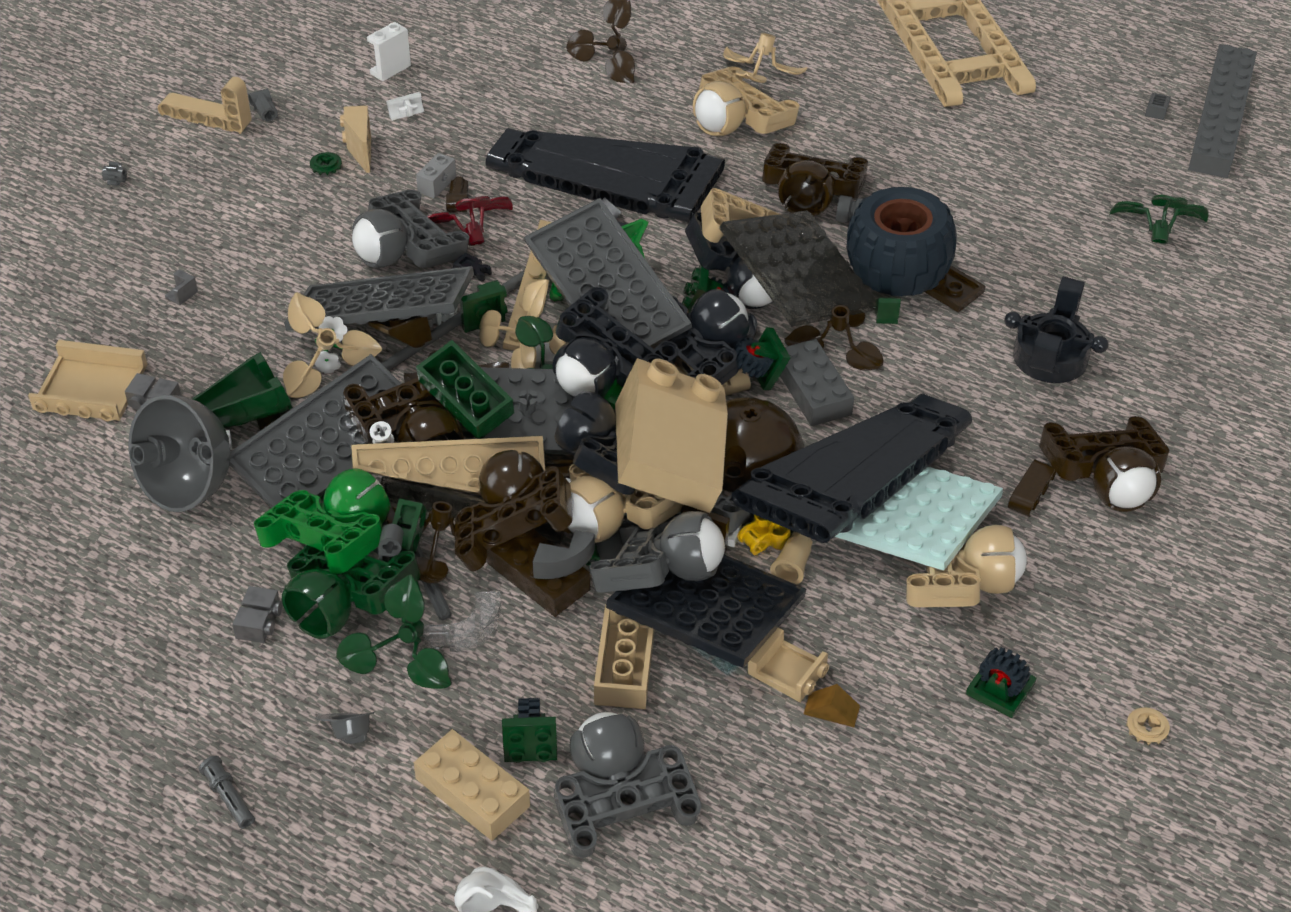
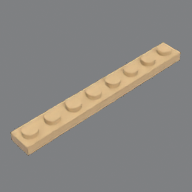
M540 220L538 229L552 222ZM532 251L528 258L508 327L516 328L518 319L522 316H527L528 312L524 311L522 307V298L527 286L533 282L546 279L547 273ZM506 331L503 349L515 350L520 348V342L515 332Z

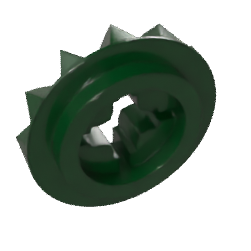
M319 153L310 160V168L313 173L318 172L319 175L323 173L328 175L329 172L336 173V170L341 169V157L335 153Z

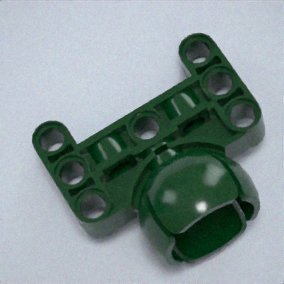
M307 545L287 563L291 580L283 590L282 604L293 622H297L315 604H318V607L298 626L303 632L314 638L325 639L340 631L348 621L353 601L356 608L368 611L370 614H380L387 610L384 597L391 586L410 574L418 581L421 574L416 556L412 551H402L389 562L365 556L348 571L334 574L329 571L324 551Z

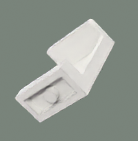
M393 22L367 36V41L374 45L376 66L370 69L371 75L381 81H385L411 66L408 30L405 27Z

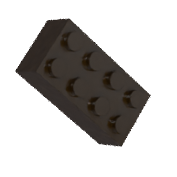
M534 529L487 550V564L554 617L558 616L591 590L590 572L584 567L560 578H534L533 560L539 544L555 546Z

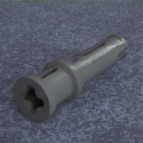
M211 756L205 759L199 766V772L209 780L210 789L215 793H219L241 829L253 824L255 817L251 814L233 786L232 775L222 767L221 758L219 756Z

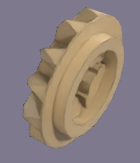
M1147 707L1133 710L1129 714L1126 726L1129 728V735H1134L1137 742L1140 740L1146 741L1148 745L1152 742L1159 744L1163 739L1167 738L1170 730L1167 718L1161 712ZM1146 719L1148 720L1150 727H1152L1150 732H1148L1146 730V727H1144Z

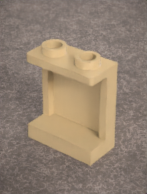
M777 628L748 662V674L801 703L806 695H810L813 692L820 677L824 678L829 670V664H827L828 653L823 651L819 657H816L784 641V630Z

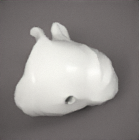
M478 867L470 875L463 878L454 896L455 905L459 912H490L499 905L513 907L518 912H537L539 907L536 898L533 895L527 894L517 882L496 869L489 867Z

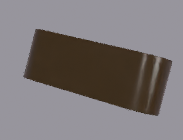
M1034 459L1013 491L1007 507L1030 517L1031 510H1035L1040 502V496L1044 495L1049 488L1050 480H1054L1056 475L1055 469L1051 465Z

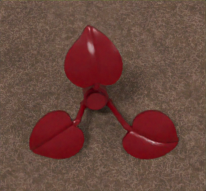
M479 196L458 201L455 204L458 211L469 209L471 222L466 224L465 229L456 215H450L449 212L431 214L427 217L435 224L454 220L460 230L469 235L468 245L473 246L485 242L483 236L484 211L492 209L513 210V204L511 199L506 196L492 199L489 196ZM473 208H478L480 211L479 224L475 221Z

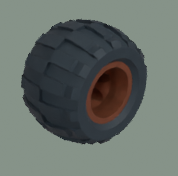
M890 187L871 193L869 197H865L859 203L848 225L846 249L850 266H852L853 272H855L857 279L862 284L869 286L871 290L891 296H914L922 294L924 291L932 290L939 285V281L944 279L955 257L957 232L949 207L941 202L939 197L917 188Z

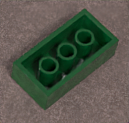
M453 340L416 366L419 382L476 439H482L515 413L513 399Z

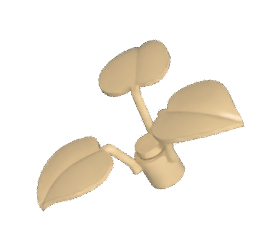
M761 33L759 42H757L749 58L734 53L728 47L725 48L723 53L724 58L730 61L753 64V57L758 51L760 54L753 73L744 70H736L735 72L736 75L754 82H766L767 78L757 75L762 56L769 55L770 52L772 55V65L780 71L800 75L807 70V67L795 68L777 63L775 60L776 47H773L776 37L766 33Z
M544 279L533 282L525 289L522 307L524 311L528 312L527 316L539 317L541 315L546 300L549 280ZM487 311L481 318L479 337L484 346L492 347L497 343L499 330L515 332L516 328L500 326L501 314L498 311ZM520 343V348L513 351L511 367L535 368L536 347H528Z
M298 292L293 295L288 307L289 324L294 331L300 334H304L310 329L312 332L318 333L316 338L318 349L309 366L303 361H294L285 368L283 382L286 393L291 398L305 397L316 391L320 386L321 373L316 369H312L322 350H329L336 344L339 348L343 349L342 358L350 366L356 365L370 354L376 357L382 351L380 344L373 337L362 331H348L343 335V344H341L339 339H336V334L332 329H315V327H319L323 323L325 310L318 301Z

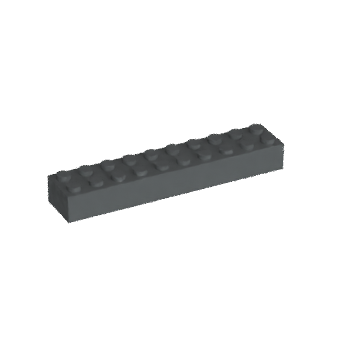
M1219 44L1188 170L1228 178L1234 159L1257 51Z

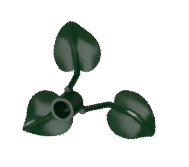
M1155 195L1152 197L1151 202L1153 205L1164 206L1162 220H1156L1155 224L1152 223L1149 208L1144 207L1142 203L1118 202L1110 210L1109 214L1117 212L1146 214L1149 231L1152 232L1151 242L1162 244L1168 243L1169 234H1171V228L1177 215L1196 217L1204 222H1207L1209 217V211L1206 207L1188 204V200L1185 198L1171 197L1169 195ZM1168 207L1174 208V215L1169 225L1168 221H1166Z
M535 316L520 317L515 329L517 339L528 347H536L540 344V369H553L552 364H545L544 342H549L553 338L551 326L543 319Z
M412 574L391 586L384 597L388 613L394 618H402L401 621L404 623L396 635L371 646V640L367 634L360 632L352 633L345 637L337 648L336 658L344 667L359 674H367L377 664L375 650L399 638L405 643L414 642L412 657L415 660L411 661L407 666L408 675L413 683L431 689H442L452 685L448 664L441 652L434 648H424L417 655L418 646L421 643L420 637L425 632V626L420 620L424 615L425 603L421 589Z

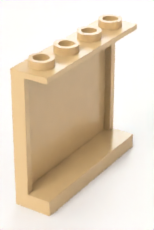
M58 340L56 344L58 357L38 394L29 393L28 395L32 409L40 413L54 412L63 416L70 414L78 415L82 418L93 417L101 418L104 421H120L128 405L125 390L137 373L143 374L147 367L144 350Z

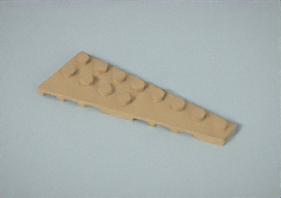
M543 436L351 445L353 469L358 468L370 474L481 495L478 484L481 469L485 462L496 453L516 450L521 455V452H526L534 456L545 470Z

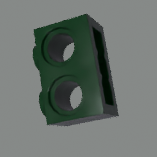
M399 499L392 524L400 526L404 532L400 552L412 551L416 556L428 513L422 503Z

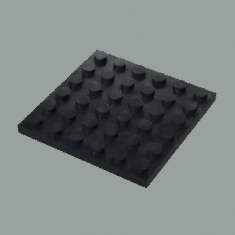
M724 554L716 574L709 579L687 581L679 578L669 570L665 581L661 585L650 588L616 591L607 599L606 608L618 615L637 621L641 625L653 628L664 635L678 639L687 645L703 650L709 655L719 657L732 665L744 668L804 599L807 589Z

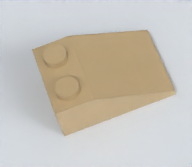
M368 106L344 107V114L340 115V125L345 128V131H342L343 143H347L348 151L365 172L370 173L371 129Z

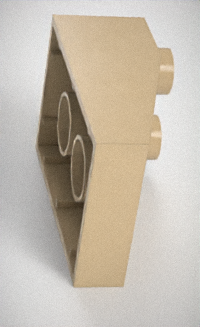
M637 358L615 403L618 483L710 513L723 486L728 415L725 390L718 380L709 375L699 374L696 378L679 373L678 369L666 360L654 359L650 363Z

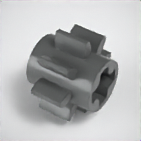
M109 161V166L103 167L102 178L104 181H107V185H120V182H125L127 179V169L122 167V163Z

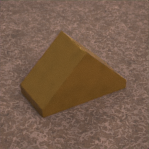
M838 684L812 692L808 697L803 715L855 727L860 705Z

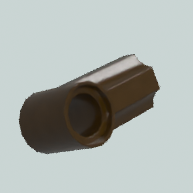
M457 176L454 180H451L450 191L446 194V211L467 212V210L458 211L455 207L458 201L468 198L469 185L468 181L463 177Z

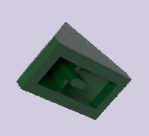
M878 298L874 300L876 323L898 324L901 299Z

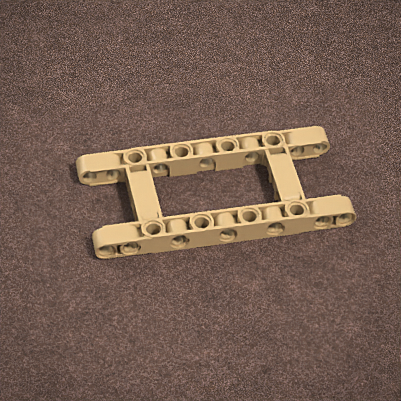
M877 0L944 107L961 105L963 103V88L960 84L1003 77L1016 95L1035 92L1036 82L1034 77L981 0ZM952 15L963 16L967 21L969 29L980 40V45L987 55L945 61L919 20L926 21L932 18H945V16Z

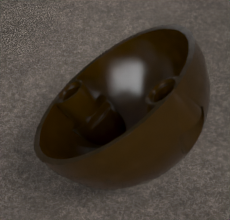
M754 397L736 398L726 401L728 415L722 489L733 492L751 478L752 470L804 448L802 436L794 420L779 406L768 400Z

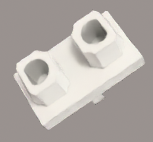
M420 92L386 101L392 121L424 112Z

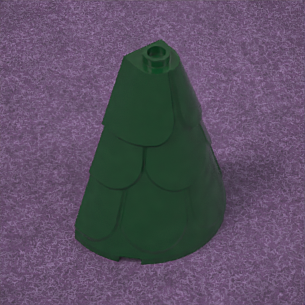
M261 352L250 357L205 391L192 398V400L198 401L209 408L219 418L224 428L247 424L251 421L282 414L293 409L284 387L277 376L274 377Z

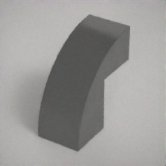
M575 530L569 549L540 543L533 560L534 578H560L582 568L595 551V534Z

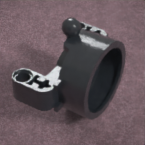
M1063 276L1054 308H1051L1049 313L1036 314L1031 317L1025 314L1022 318L1017 312L1006 314L1004 318L1005 325L1010 329L1018 328L1013 358L1019 369L1026 375L1047 383L1070 382L1080 377L1086 371L1091 350L1096 353H1103L1108 349L1109 343L1105 337H1094V333H1090L1079 322L1081 316H1078L1077 312L1085 285L1084 281Z

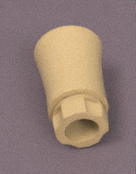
M793 532L786 541L779 556L770 567L771 574L796 585L800 584L803 580L805 566L811 553L813 541L809 537Z

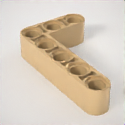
M232 77L221 89L223 104L169 93L158 105V111L163 116L168 115L175 119H185L188 122L197 124L202 123L213 128L219 127L230 132H240L239 134L244 131L252 119L246 84L239 77Z
M717 188L711 189L701 205L702 232L704 237L713 243H718L730 224L784 246H791L802 230L801 225L792 218Z

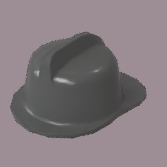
M375 712L365 714H322L316 716L315 719L329 721L337 739L342 740L346 744L364 742L367 739V733L370 729V714Z

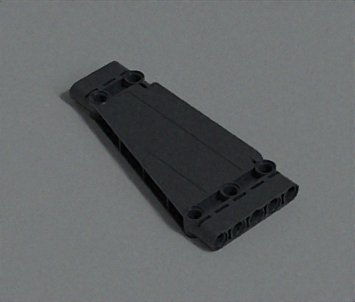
M507 128L488 152L485 164L487 168L508 173L510 177H523L528 183L594 201L599 198L601 200L606 198L615 207L641 214L651 212L655 213L659 218L665 219L670 217L689 223L694 214L699 211L705 198L721 176L725 167V159L705 154L701 148L695 146L687 147L547 133L536 130L523 132Z
M919 394L910 402L899 403L891 409L752 470L751 478L732 492V501L742 510L820 543H828L837 534L849 532L853 528L854 520L857 518L862 520L867 518L943 455L947 447L955 444V437L972 423V416L964 408L925 394Z

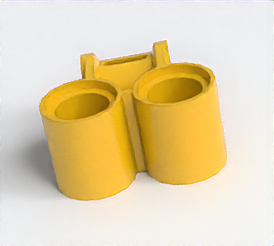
M754 515V522L745 525L739 531L737 539L741 543H745L750 548V552L755 556L766 550L769 546L782 550L786 541L791 536V530Z

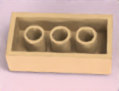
M606 604L594 681V705L646 709L655 629L641 625L628 617L618 615L614 611L607 609Z
M453 729L413 762L416 780L491 841L530 807L529 789Z

